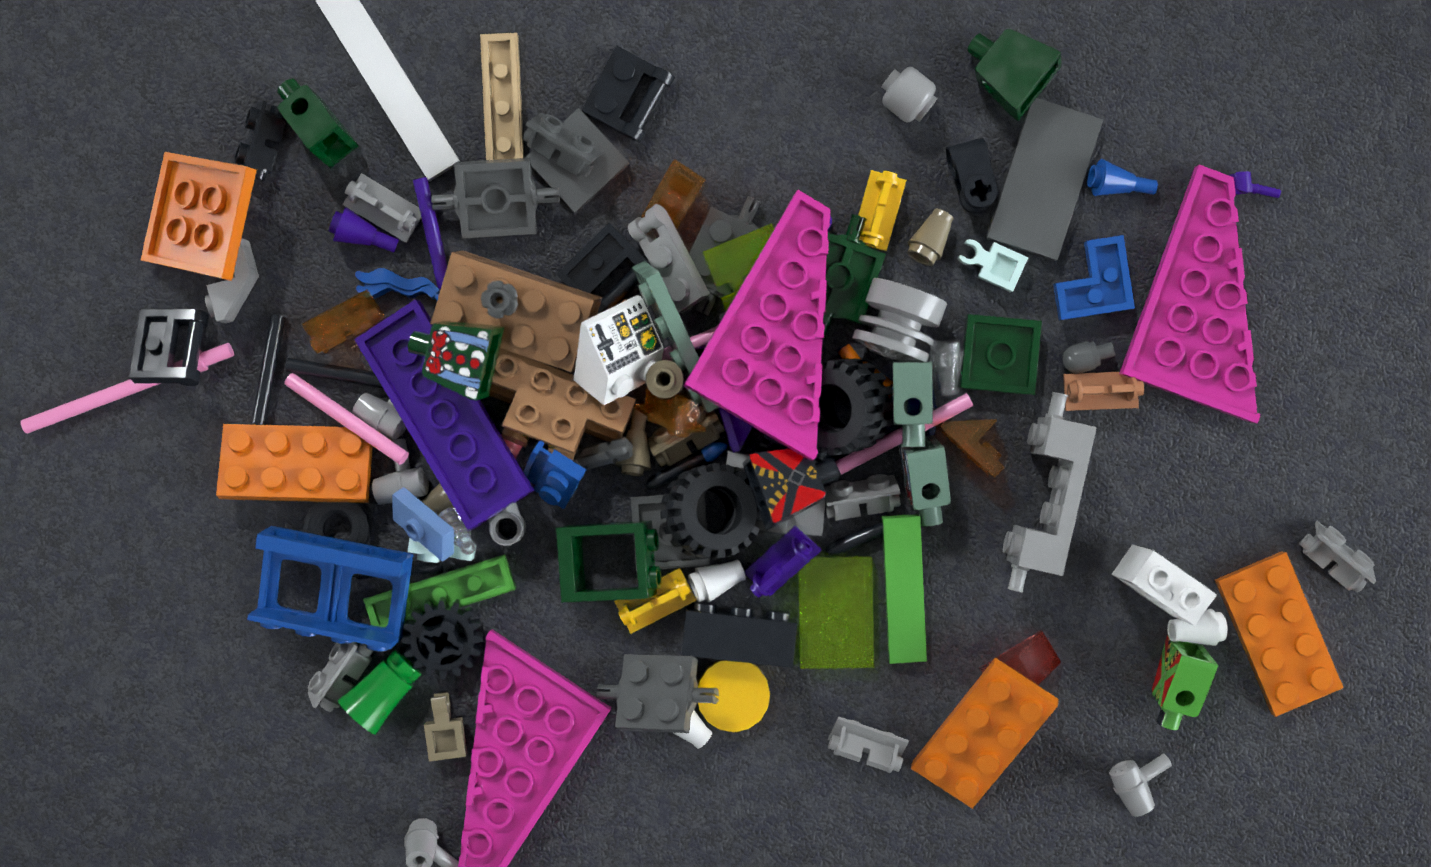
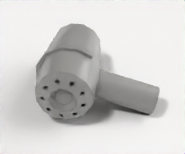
M364 393L353 407L352 414L391 440L399 438L407 428L390 399L386 402L369 393Z
M406 439L393 440L395 444L407 451ZM409 457L402 465L394 461L396 472L374 479L372 482L373 495L378 504L392 503V494L403 487L417 498L427 495L429 490V481L426 473L421 467L410 469Z
M1165 754L1158 756L1140 769L1134 760L1119 762L1110 769L1109 775L1114 785L1113 789L1132 816H1143L1154 809L1155 803L1147 782L1172 766L1170 759Z
M419 818L410 824L404 838L406 864L408 867H431L433 861L440 867H458L459 861L437 845L439 836L437 835V826L433 821Z

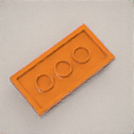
M223 424L216 496L219 499L368 503L373 446L346 427Z
M1281 551L1215 579L1271 715L1277 717L1344 688L1287 552Z
M994 658L912 761L911 769L973 809L1058 707V698L997 658Z

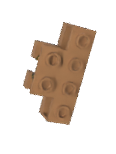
M502 348L499 349L489 396L511 404L502 424L505 427L502 432L503 439L525 448L530 437L549 444L548 451L550 453L555 449L572 461L584 433L610 441V443L612 440L622 438L636 400L629 396H624L603 405L574 381V375Z

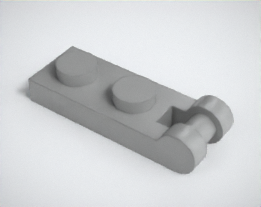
M655 204L646 211L644 218L638 217L628 224L629 234L634 240L639 242L650 265L660 272L678 313L687 311L710 295L672 220L661 205ZM655 228L660 237L656 238L652 229Z

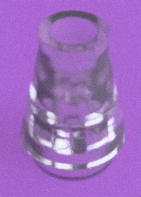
M958 340L936 341L933 343V346H930L931 351L927 352V354H929V362H932L937 395L959 394L964 350L960 349V341Z

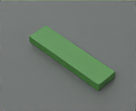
M919 514L882 516L889 663L927 662L921 518Z
M506 554L409 584L404 625L406 620L416 621L412 616L413 609L417 607L424 612V603L428 599L434 606H437L440 598L444 596L447 605L452 606L456 599H459V607H463L516 590ZM392 590L363 599L371 625L386 627L388 625Z

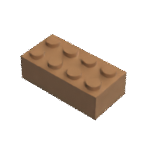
M463 250L451 253L431 324L442 321H454L504 327L500 348L573 372L576 366L581 322L597 315L602 297ZM502 281L503 284H511L518 293V307L512 315H504L503 318L498 319L491 317L487 313V308L482 306L481 295L487 290L489 283ZM498 296L496 298V301L498 303H502L503 298L501 296Z

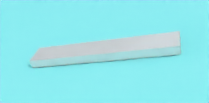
M315 0L422 172L428 178V181L434 180L453 168L456 162H460L360 0Z

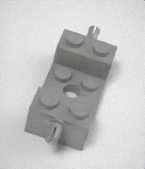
M1052 392L1048 414L1045 417H1038L1037 424L1032 423L1028 433L1027 444L1032 445L1030 453L1059 459L1057 466H1052L1048 478V487L1052 488L1049 502L1043 503L1040 513V523L1044 524L1043 531L1014 525L1013 531H1007L1005 535L1003 553H1007L1006 560L1011 562V567H1013L1007 588L1009 590L1023 592L1027 571L1030 569L1063 576L1097 429V427L1064 420L1063 413L1068 397L1065 394Z

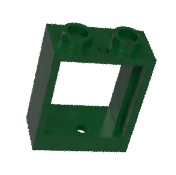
M652 520L566 525L556 528L561 603L647 599L657 595V589L661 587V570L659 566H655L654 551H658L659 536L657 529L652 527ZM635 533L638 587L585 590L582 536Z

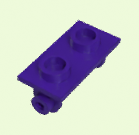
M796 525L793 526L787 534L783 535L744 571L745 575L753 581V585L750 587L751 591L759 598L763 595L771 596L820 553L822 549Z

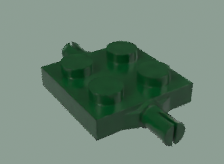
M851 215L852 217L845 235H834L828 232L829 246L826 257L825 280H827L826 304L823 315V339H826L832 318H843L857 324H862L858 320L860 315H865L868 304L865 300L873 278H878L886 255L869 248L863 241L859 240L867 221L866 218L859 215Z

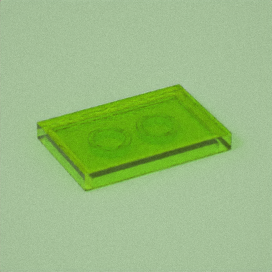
M872 556L814 557L798 571L800 669L874 668Z

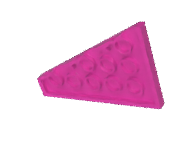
M1197 165L1192 173L1119 374L1129 378L1135 377L1137 381H1143L1147 385L1247 422L1258 424L1260 413H1257L1255 396L1257 383L1256 375L1252 369L1254 361L1251 330H1248L1245 306L1248 302L1247 293L1243 287L1245 275L1242 248H1239L1236 222H1239L1238 211L1234 205V197L1236 196L1234 177L1202 165Z
M797 190L683 386L808 460L813 461L818 454L817 431L820 420L822 339L824 338L823 315L826 304L827 280H825L826 257L829 246L827 237L828 228L830 227V208Z
M493 629L489 631L485 639V654L481 672V687L478 697L476 729L458 867H507L611 710L610 706Z

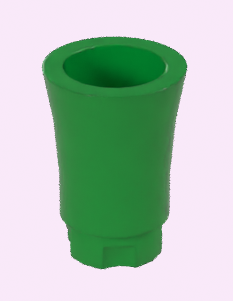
M394 650L387 660L383 659L361 682L340 697L338 703L360 726L376 735L393 709L413 687L412 683L422 673L418 668H413L414 664L407 657Z

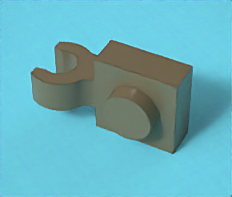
M449 692L434 693V697L431 698L434 721L425 722L424 724L429 761L466 757L467 746L463 718L451 719Z

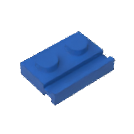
M540 440L532 451L523 472L528 481L535 485L534 491L539 493L542 500L550 505H558L565 509L583 478L586 469L555 449L552 453L543 448L545 443Z

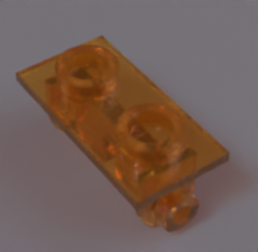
M367 289L302 323V327L312 339L310 343L317 354L322 351L326 354L329 352V349L346 341L347 336L351 334L356 336L377 325L385 317V314Z
M646 387L645 404H634V409L647 416L648 421L660 424L668 429L667 432L670 435L688 437L690 433L706 432V428L697 423L700 415L698 405L679 393L670 398H660L653 395L648 387Z

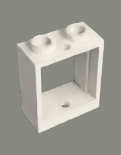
M1133 544L1111 574L1170 616L1194 626L1217 595L1157 552Z

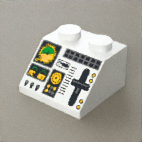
M639 295L581 322L574 381L603 405L617 398L624 397L630 391L645 384L648 369L655 362L662 360L664 347L644 300Z

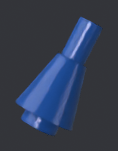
M1100 159L1096 165L1091 166L1087 177V185L1091 187L1094 196L1131 193L1132 191L1154 195L1158 187L1157 180L1136 177L1135 174L1104 159Z

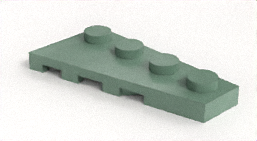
M643 261L632 267L640 283L638 289L646 305L651 306L656 316L654 323L663 340H668L673 350L669 353L672 362L677 364L681 371L684 372L686 378H688L699 357L660 272L646 261ZM685 387L694 406L700 404L707 412L719 407Z

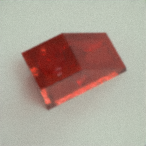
M1042 630L996 657L1036 685H1039L1061 663ZM993 660L979 668L981 673L986 670Z

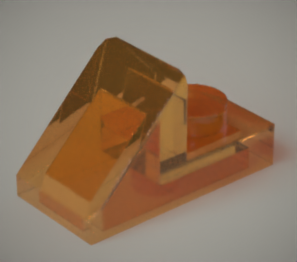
M674 159L641 218L645 217L648 209L655 204H659L667 211L676 230H678L692 204L703 192L706 179Z
M997 419L944 421L936 426L941 433L989 477L995 478L1005 468L998 461L1002 455L986 441L982 445L978 442L996 423Z

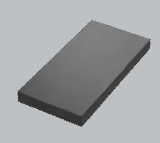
M1039 98L1035 99L1027 109L985 239L1052 261L1058 260L1103 119Z

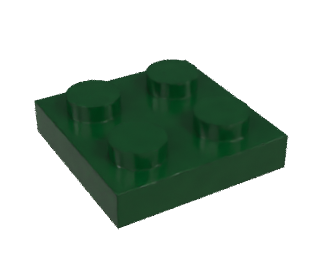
M967 314L959 388L1035 395L1042 321Z

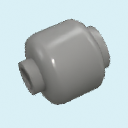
M907 67L901 73L894 69L881 86L886 91L882 99L883 105L906 123L912 122L914 119L920 122L938 99L934 96L936 91L935 84L914 67Z

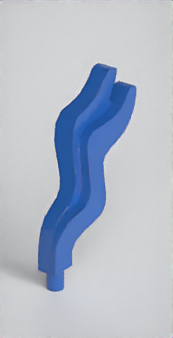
M378 268L370 273L361 271L355 273L357 279L365 284V287L358 285L356 290L367 299L378 298L390 291L400 293L407 298H415L421 294H427L437 301L440 290L424 277L406 279L385 268Z

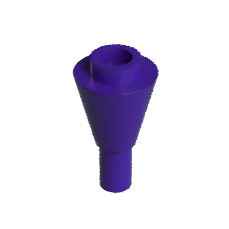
M345 207L343 213L335 212L328 232L335 234L334 242L371 246L372 244L392 253L395 252L399 241L395 237L376 231L377 228L347 207Z

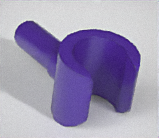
M1249 171L1236 172L1229 175L1234 177L1236 195L1257 193L1274 198L1280 197V189L1252 184L1251 172Z

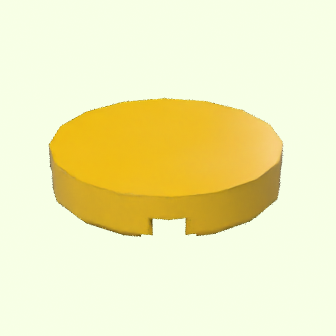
M718 660L706 668L699 680L698 688H717L719 691V696H715L719 699L717 704L698 703L699 710L707 722L719 730L729 732L747 730L758 723L768 709L770 691L767 678L759 667L753 663Z

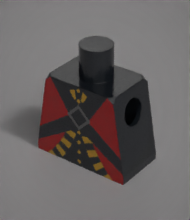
M791 449L750 454L742 463L766 530L772 529L820 503L826 497L823 484L839 478L837 465L832 458L815 463L814 460L810 461Z

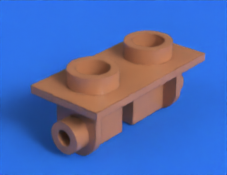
M1120 372L1063 374L1064 394L1068 395L1065 411L1139 408L1138 396L1144 395L1143 381H1137L1135 377L1123 376L1119 374Z

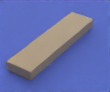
M518 33L480 34L486 160L524 158Z

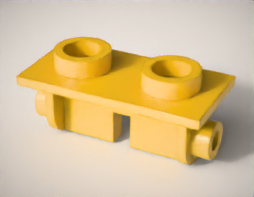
M871 170L858 214L867 219L859 240L869 247L887 251L907 181L898 178L896 173L889 171L880 173Z
M678 568L661 577V587L657 589V595L647 599L615 600L614 602L619 610L618 613L623 624L627 625L632 634L697 600L681 568Z

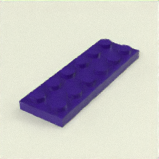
M415 299L354 340L467 530H473L533 492L534 489L481 401L471 400L422 375L425 357L409 353L408 342L414 331L430 335L432 324L431 318L421 301Z

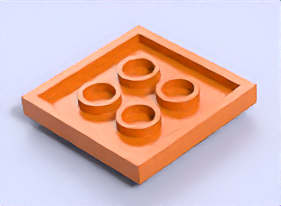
M164 152L141 261L232 281L257 170L247 166Z

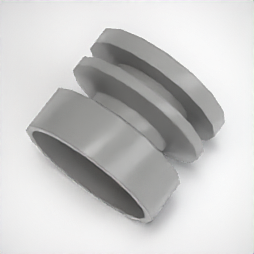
M873 278L865 302L879 310L878 316L860 315L858 321L873 328L871 333L856 329L852 339L870 349L869 351L899 362H927L929 354L915 348V343L933 346L934 340L920 332L922 325L939 327L947 303L936 296L907 285L881 278Z

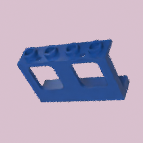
M270 526L257 534L255 549L264 550L258 607L248 614L247 620L260 622V626L267 629H280L282 627L294 629L295 633L301 636H328L335 643L366 644V647L373 651L391 649L402 639L413 560L412 553L276 526ZM284 559L313 564L321 569L318 608L315 613L290 609L279 605L277 597L281 563ZM353 574L387 579L392 583L389 620L386 627L354 622L349 619L348 605Z

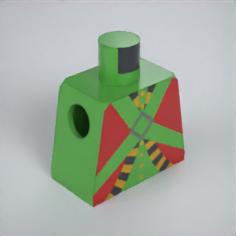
M1169 635L1166 637L1152 687V694L1161 707L1156 723L1162 727L1178 730L1183 714L1197 717L1201 711L1218 668V664L1202 644L1181 641L1172 642Z

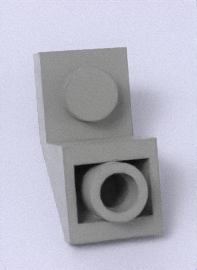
M241 238L234 269L235 278H232V281L224 280L206 285L209 295L205 296L206 307L210 316L215 317L216 322L230 323L234 321L259 278L250 241Z

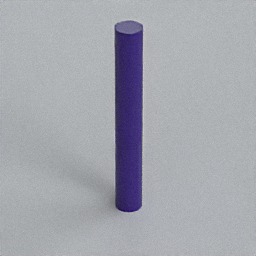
M424 177L413 180L437 287L441 289L448 265L436 213L432 209L433 203L431 202L428 178Z

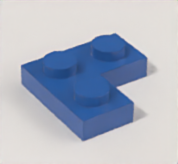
M1124 235L1085 241L1084 247L1089 278L1053 284L1059 321L1134 309Z

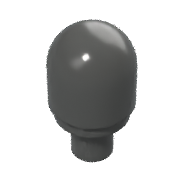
M1085 341L1069 346L1063 353L1062 363L1069 372L1080 374L1095 370L1096 367L1101 366L1100 360L1114 357L1115 350L1112 342L1096 346L1094 341Z

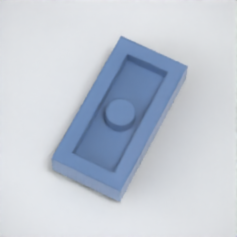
M405 487L392 494L393 520L406 531L407 535L413 541L420 542L442 562L454 554V528Z

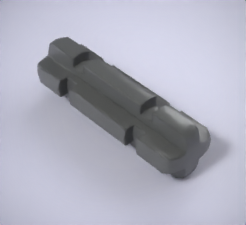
M623 437L612 440L611 444L608 441L583 448L582 452L581 449L577 450L573 461L587 470L588 468L592 469L611 464L617 460H626L633 456V444Z

